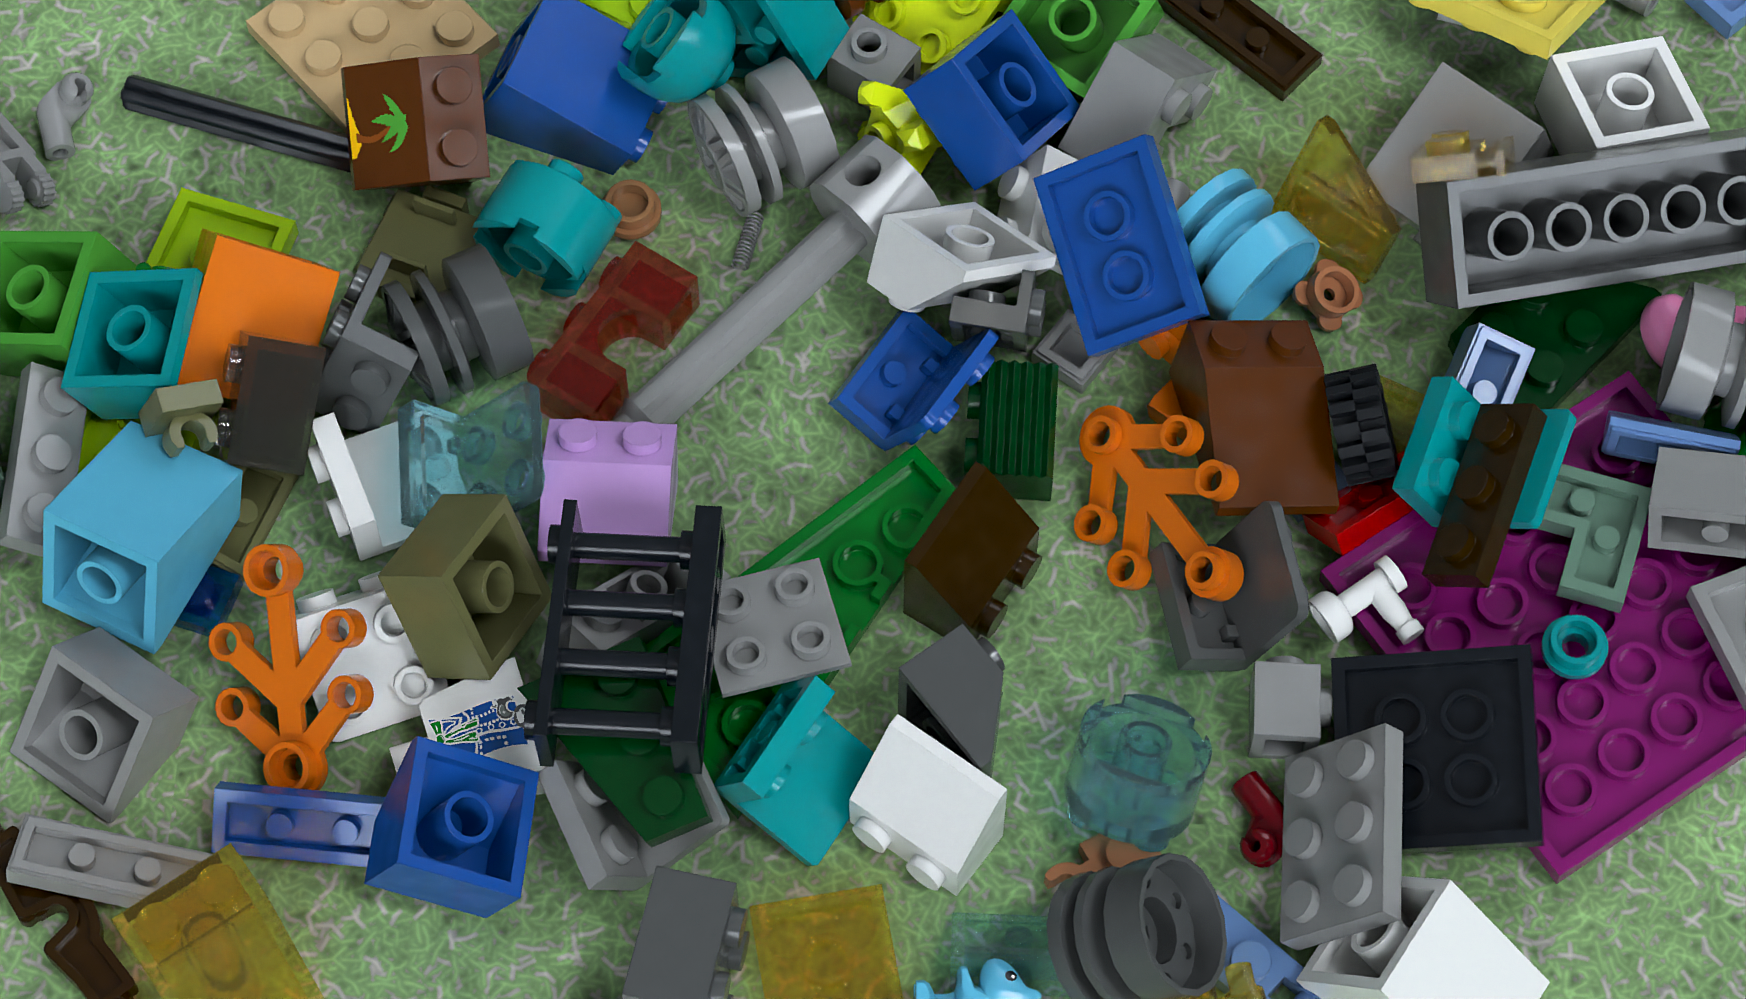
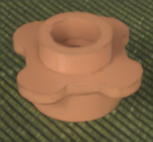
M1321 259L1314 265V273L1307 281L1298 282L1293 288V298L1296 304L1307 307L1317 318L1318 327L1326 332H1333L1339 329L1342 325V317L1350 310L1358 308L1363 301V294L1355 276L1346 268L1338 266L1331 259ZM1324 290L1330 292L1331 300H1327L1324 297Z

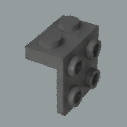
M382 251L372 269L362 264L359 265L344 295V298L352 301L353 304L341 299L325 331V338L317 349L308 378L315 383L304 406L323 415L334 412L340 426L349 430H356L362 434L380 427L411 373L419 355L418 351L362 324L392 260V256Z
M1263 501L1216 544H1207L1208 547L1214 546L1234 553L1243 564L1244 580L1237 594L1229 600L1216 602L1194 594L1190 590L1185 578L1186 562L1171 543L1161 542L1149 553L1178 670H1245L1307 618L1309 613L1308 591L1301 577L1292 544V533L1287 525L1282 505L1278 501ZM1210 563L1206 569L1205 581H1207L1212 574V563Z

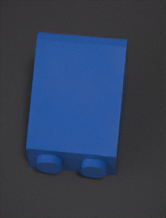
M538 0L513 31L483 92L486 134L614 175L627 160L634 163L638 162L653 135V131L646 128V124L652 112L660 114L667 102L656 100L638 91L621 78L617 70L618 60L628 67V60L631 55V51L623 46L629 29L578 0Z

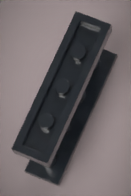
M564 499L561 525L551 524L548 532V563L555 564L538 699H528L524 712L525 740H534L540 766L554 767L557 736L572 735L660 740L661 747H671L675 773L702 774L726 548L722 506L696 505L693 531L682 530L681 537L583 532L577 500ZM580 559L679 563L680 570H689L687 588H676L674 594L576 590ZM573 616L673 621L674 628H682L680 647L669 646L668 653L569 648ZM565 675L666 680L667 687H676L674 706H663L661 713L561 708Z

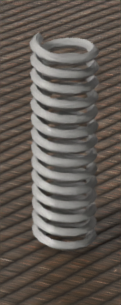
M757 211L754 212L757 215L750 214L746 216L747 219H745L743 230L740 234L741 237L739 238L740 241H738L736 252L733 256L734 259L732 260L733 263L731 264L733 269H739L734 266L739 265L735 261L745 264L743 266L746 268L742 270L749 269L764 221L763 215Z

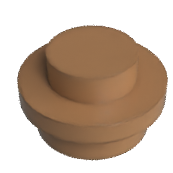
M632 179L620 181L614 184L602 199L615 206L622 215V219L614 234L618 238L633 240L645 237L653 232L660 223L662 216L660 199L653 189L641 181Z

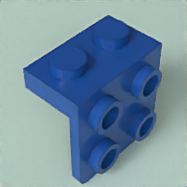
M899 310L828 404L884 451H888L904 442L913 445L928 430L936 434L953 418L960 406L953 399L965 383L969 387L973 386L991 367L995 358L989 351L997 342L999 336L988 328L953 346L915 312Z

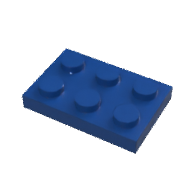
M1143 134L1033 178L1088 356L1098 357L1187 324L1189 320H1198L1209 315L1153 136Z

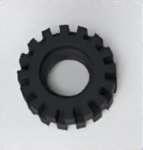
M1376 364L1325 374V390L1333 424L1332 428L1337 442V450L1341 459L1343 473L1349 487L1396 477L1399 470L1396 445L1387 403L1385 402L1384 390Z

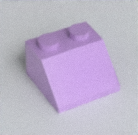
M582 418L549 419L542 458L537 547L538 561H548L547 542L549 527L551 524L561 525L564 499L577 500L583 532L671 536L678 487L677 424H658L647 421H593ZM580 559V563L667 567V563Z

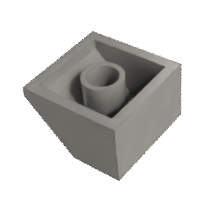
M98 627L52 646L10 753L107 823H111L116 820L177 749L197 705L199 696L110 633Z

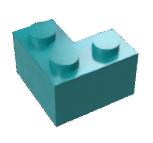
M721 0L726 5L736 26V46L732 57L734 69L730 77L745 78L748 73L785 56L794 62L807 80H816L850 29L835 5L834 0Z

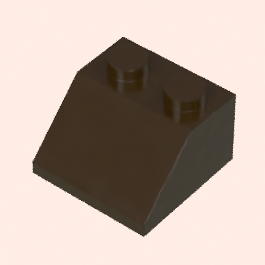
M976 461L904 561L903 613L943 637L963 623L976 640L980 635L989 639L996 632L1005 617L1008 605L1003 602L1015 585L1024 589L1033 579L1042 561V556L1037 553L1039 527L988 468Z

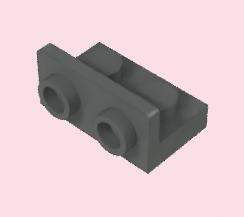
M1022 270L1016 306L1005 304V295L988 290L970 289L968 298L953 296L949 316L953 340L963 342L990 328L999 336L993 347L1026 352L1029 336L1041 338L1047 302L1045 301L1046 290L1036 289L1035 271Z

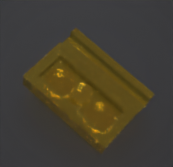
M1449 130L1432 133V139L1426 140L1425 144H1422L1411 157L1413 184L1473 179L1478 178L1482 170L1488 167H1496L1497 176H1506L1516 161L1514 136L1504 137L1497 147L1486 148L1485 138L1470 140L1469 130Z

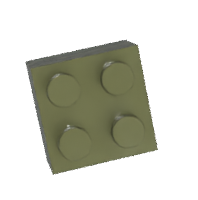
M442 494L378 574V578L428 678L491 680L551 600L550 588L506 494Z

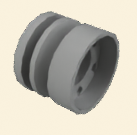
M785 56L745 76V92L748 104L739 92L728 83L715 90V101L707 94H703L688 103L690 124L697 150L705 169L717 188L723 192L731 207L743 218L761 209V198L770 205L783 198V184L780 171L793 186L801 190L810 186L840 158L828 118L804 74L793 61Z
M1697 282L1690 283L1679 307L1665 353L1656 395L1657 410L1700 420L1710 405L1713 395L1722 397L1721 426L1735 429L1746 407V318L1743 324L1734 322L1736 313L1735 292Z

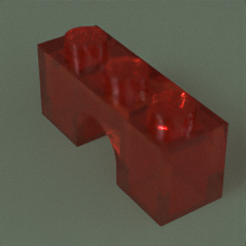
M637 241L633 243L623 258L619 256L613 258L604 269L599 281V288L587 303L580 302L572 309L565 321L561 337L551 349H542L530 364L527 372V382L532 407L552 419L582 418L593 421H611L623 406L624 398H629L626 369L608 359L604 352L612 343L627 337L642 338L666 350L700 305L698 277Z

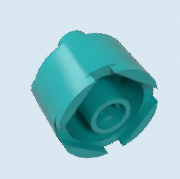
M552 159L549 165L546 166L530 161L515 160L509 166L475 220L472 228H478L473 238L476 245L480 243L486 247L496 265L507 274L516 278L523 268L546 279L540 288L541 290L554 296L570 297L577 294L615 234L622 215L615 206L599 199L581 184L584 180L583 175L568 162Z

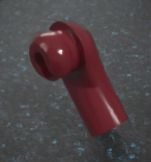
M1252 771L1238 780L1231 788V792L1251 816L1245 838L1242 837L1240 841V851L1243 857L1252 865L1264 868L1275 864L1282 857L1284 806L1257 771Z

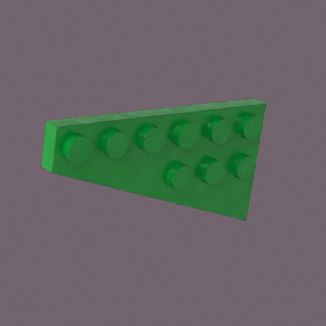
M914 445L738 577L819 558L850 655L904 576L905 559L956 488L924 453ZM673 625L646 644L648 652L668 653L669 646L680 647L682 628H674ZM713 666L703 758L713 784L783 683L722 698ZM839 670L816 676L829 686ZM660 680L669 706H674L676 687H667L666 680ZM719 794L723 803L739 819L742 812Z

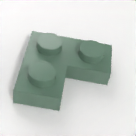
M1561 464L1542 523L1537 528L1572 538L1556 596L1617 613L1621 612L1646 523L1652 488Z

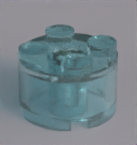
M1124 694L1122 703L1103 707L1105 699L1089 707L1080 724L1064 783V792L1069 804L1067 815L1069 820L1081 829L1094 830L1111 839L1134 844L1137 848L1146 852H1160L1166 849L1170 839L1181 834L1189 826L1193 818L1212 756L1210 740L1206 734L1203 741L1200 735L1193 729L1196 720L1185 709L1165 699L1145 694Z

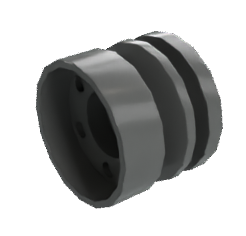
M480 243L442 259L441 266L446 286L445 290L438 292L430 279L420 269L410 274L413 293L417 301L415 303H412L402 284L397 280L384 284L381 287L387 312V327L391 339L418 351L419 355L409 376L419 384L434 407L447 403L451 399L444 372H449L458 389L465 395L474 389L469 361L478 358L483 368L496 381L533 365L535 360L532 345L515 300L494 259L486 247Z
M1166 853L1135 860L1121 868L1109 866L1097 872L1079 873L1061 882L1051 899L1046 923L1048 949L1057 978L1071 999H1188L1198 997L1212 989L1223 971L1227 938L1225 917L1216 890L1204 871L1184 855Z

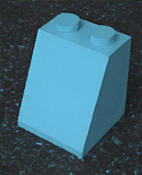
M131 420L43 510L42 603L93 627H101L111 635L155 654L164 643L240 517L243 470L185 445L179 456L171 458L163 448V434L145 437L142 425Z

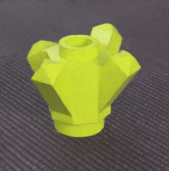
M862 81L858 89V103L869 106L871 113L869 120L863 121L857 133L858 140L864 135L878 137L900 153L921 175L936 149L941 147L942 144L927 123L919 116L915 106L903 89L876 81Z

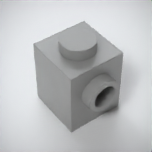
M860 13L827 62V87L859 104L858 89L862 81H876L904 90L921 76V47ZM859 104L862 107L871 111L869 106Z
M1275 656L1266 661H1255L1249 684V758L1285 759L1319 745L1321 727L1330 728L1333 702L1332 689L1321 688V664H1306L1300 658L1293 656Z

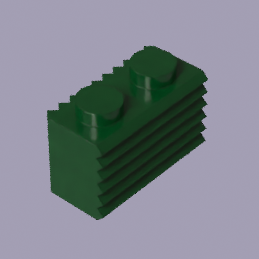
M1002 359L993 362L988 371L982 376V382H976L973 386L969 387L967 419L979 420L978 438L966 437L963 475L968 473L976 461L987 467L1014 499L1051 501L1059 365L1053 362L1047 365L1042 362L1032 364L1029 361L1019 363L1016 360L1008 363Z

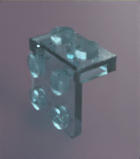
M522 381L466 416H461L414 399L398 409L401 524L416 528L442 494H506L514 513L534 503L541 497L544 490L545 472L543 469L540 392L537 385Z

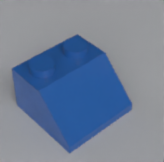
M415 737L411 741L375 819L364 884L483 918H488L521 898L539 772L424 737Z

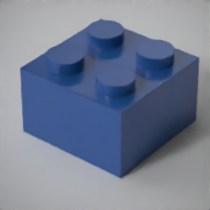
M1012 9L962 41L903 90L915 106L919 116L927 123L951 157L955 167L961 171L974 191L1026 160L1071 120L1080 107Z

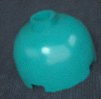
M651 0L638 15L623 42V46L631 51L628 67L618 60L617 70L624 81L638 91L660 101L683 103L693 100L709 90L715 91L727 82L734 69L732 57L736 46V26L726 5L721 0Z

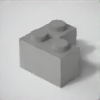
M1159 33L1115 41L1058 147L1077 160L1146 134L1154 137L1161 158L1164 148L1159 145V142L1167 128L1188 122L1189 119L1196 120L1207 107L1213 94V89L1208 87L1217 70Z

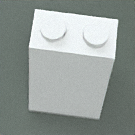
M1402 876L1400 921L1319 944L1296 979L1304 989L1314 993L1321 999H1540L1550 983L1452 880Z

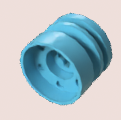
M1230 169L1217 175L1198 189L1177 211L1209 311L1208 317L1211 320L1265 319L1293 293L1295 284L1306 277L1316 260L1320 247L1317 237L1289 211H1278L1271 215L1274 205L1271 195L1265 189H1256L1257 186L1254 179L1243 169Z

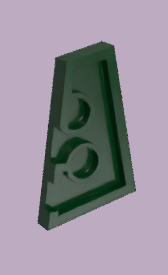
M640 636L607 649L648 652L647 646ZM565 675L561 708L661 713L663 706H669L659 679ZM540 678L517 688L527 700L538 699ZM572 735L557 736L651 848L713 822L696 775L675 773L671 747H661L660 740Z

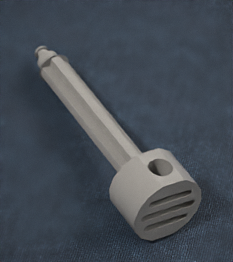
M864 135L809 187L812 200L825 220L630 399L624 398L622 412L614 422L647 421L658 424H674L856 254L871 264L883 215L940 207L941 205L935 193L924 178L900 153L876 136Z

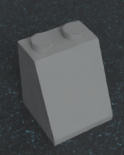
M1442 62L1356 184L1363 194L1368 196L1363 204L1368 211L1391 226L1396 223L1398 218L1402 219L1418 230L1413 240L1421 246L1415 177L1553 157L1555 151L1545 128L1445 62Z

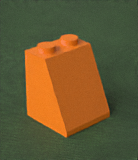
M202 228L192 268H198L203 273V278L177 384L217 379L222 397L241 402L242 406L239 413L244 416L271 424L277 423L279 414L297 418L340 272L313 261Z

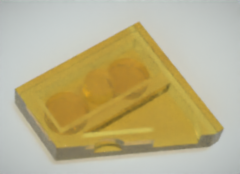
M1326 115L1317 120L1274 199L1271 215L1278 211H1289L1317 237L1320 244L1319 254L1335 261L1338 266L1346 268L1358 281L1366 284L1377 274L1402 228L1335 119Z

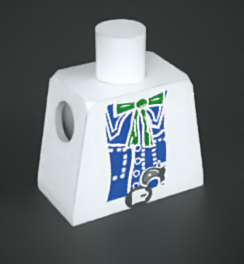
M515 657L507 659L491 680L464 679L423 699L418 704L427 737L424 738L536 772H540L546 767L539 764L534 740H525L524 712L527 699L517 689L523 686V682ZM411 741L389 748L396 773ZM539 778L536 795L545 794Z

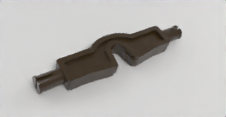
M0 824V887L21 924L25 927H32L37 922L43 921L56 913H66L69 915L67 923L44 946V952L50 962L81 992L85 999H134L133 997L139 992L138 987L132 976L105 943L103 924L92 900L7 882L6 869L19 834V829L11 826L5 830Z

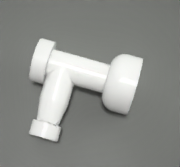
M1387 555L1374 562V571L1338 596L1328 591H1322L1308 600L1309 611L1327 637L1335 644L1350 635L1353 630L1352 617L1370 604H1373L1383 619L1397 631L1395 634L1403 645L1410 643L1424 631L1423 626L1416 618H1412L1405 603L1398 595L1408 585L1399 568Z

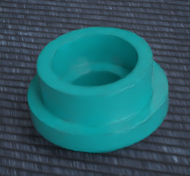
M1566 615L1553 621L1545 630L1541 642V653L1547 666L1557 675L1567 679H1584L1597 673L1605 663L1608 654V640L1603 629L1592 619L1582 615ZM1567 642H1577L1583 646L1586 654L1577 658L1571 657L1564 652L1562 645Z

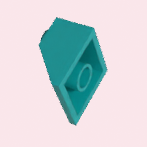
M198 268L90 272L61 389L103 420L140 419L139 411L156 388L175 386L178 383L203 273Z

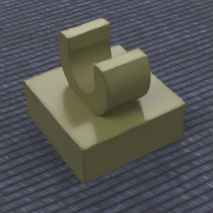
M217 379L156 388L138 415L145 437L163 434V448L172 458L179 456L185 448L184 439L181 435L183 430L191 431L197 436L202 452L210 451L218 439V430L212 418L223 405L224 400Z

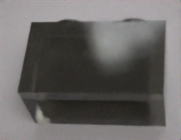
M241 330L239 344L229 343L224 359L223 382L232 383L228 407H220L214 418V423L218 430V439L214 445L221 446L219 453L221 459L228 464L304 475L326 353L325 347L314 342Z

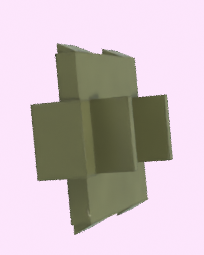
M427 185L423 197L398 189L383 213V219L369 245L363 251L354 270L357 271L360 264L372 269L382 251L392 256V260L378 287L379 298L383 299L381 293L382 285L397 280L402 284L412 303L417 302L413 293L410 274L419 269L430 279L438 292L445 290L446 286L441 266L442 259L476 245L473 236L478 228L472 227L477 217L469 214L467 198Z

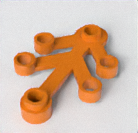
M1112 405L1097 408L1084 421L1080 431L1079 445L1083 457L1092 464L1088 505L1083 506L1077 512L1074 519V531L1079 539L1095 545H1105L1115 537L1118 529V520L1112 510L1118 473L1128 485L1122 550L1115 552L1107 565V575L1113 585L1137 591L1149 582L1152 567L1148 559L1151 519L1153 518L1186 562L1185 578L1190 590L1194 594L1216 602H1223L1234 597L1240 590L1244 580V568L1239 557L1230 551L1218 547H1208L1170 497V495H1201L1217 502L1227 501L1234 496L1239 486V475L1236 469L1229 464L1215 459L1203 462L1198 468H1148L1137 453L1138 450L1165 449L1183 457L1194 455L1199 451L1204 441V430L1198 421L1177 414L1167 418L1163 424H1136L1128 411ZM1186 426L1187 436L1184 442L1178 445L1177 434L1181 428ZM1110 429L1109 439L1103 445L1105 434ZM1218 471H1221V483L1213 491L1211 488L1212 478ZM1099 515L1101 520L1100 527L1096 533L1092 534V522ZM1133 560L1134 572L1126 580L1125 568ZM1212 563V574L1207 581H1205L1206 569L1209 566V564Z
M261 544L251 549L247 554L243 564V577L246 585L252 592L266 597L272 664L254 648L253 632L249 626L242 622H224L216 625L210 632L208 643L209 649L216 659L229 662L277 707L279 730L260 715V698L249 687L242 686L224 689L216 699L215 711L218 719L224 725L236 727L265 755L263 774L269 786L320 791L328 774L325 750L351 714L363 713L371 706L374 691L370 681L363 675L351 674L336 677L328 687V702L308 728L305 704L344 648L356 647L363 642L367 633V624L363 615L355 609L346 608L329 611L322 619L321 633L300 662L293 590L299 585L303 577V563L296 551L286 544ZM278 560L282 564L281 580L277 577L275 571ZM342 618L348 622L349 633L345 640L340 636L338 630L339 622ZM230 631L236 638V647L233 652L227 646V636ZM348 684L353 686L356 693V699L352 706L345 697V690ZM236 696L240 698L243 705L240 717L235 714L233 709ZM298 756L302 761V776L297 773L295 767Z

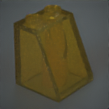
M231 843L111 919L138 969L158 999H325L267 895Z

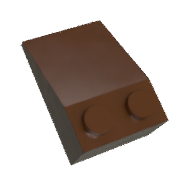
M1189 320L1169 369L1171 381L1183 416L1198 421L1204 430L1203 444L1199 451L1195 453L1199 466L1207 460L1215 459L1233 466L1239 475V486L1232 498L1224 502L1211 500L1215 515L1247 516L1263 501H1278L1282 505L1284 515L1336 514L1339 508L1328 400L1324 382V366L1307 320ZM1218 471L1212 478L1211 488L1213 491L1221 483V471Z

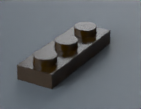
M1534 403L1480 405L1422 571V575L1434 586L1489 588L1548 417Z

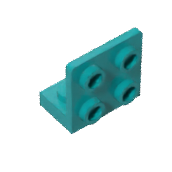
M1453 376L1431 378L1392 489L1432 527L1439 526L1481 405ZM1541 409L1548 417L1509 529H1537L1541 525L1577 421L1576 416L1570 410Z
M816 675L783 683L714 783L718 794L807 866H815L820 863L849 820V799L874 754L872 750L824 711L835 691Z

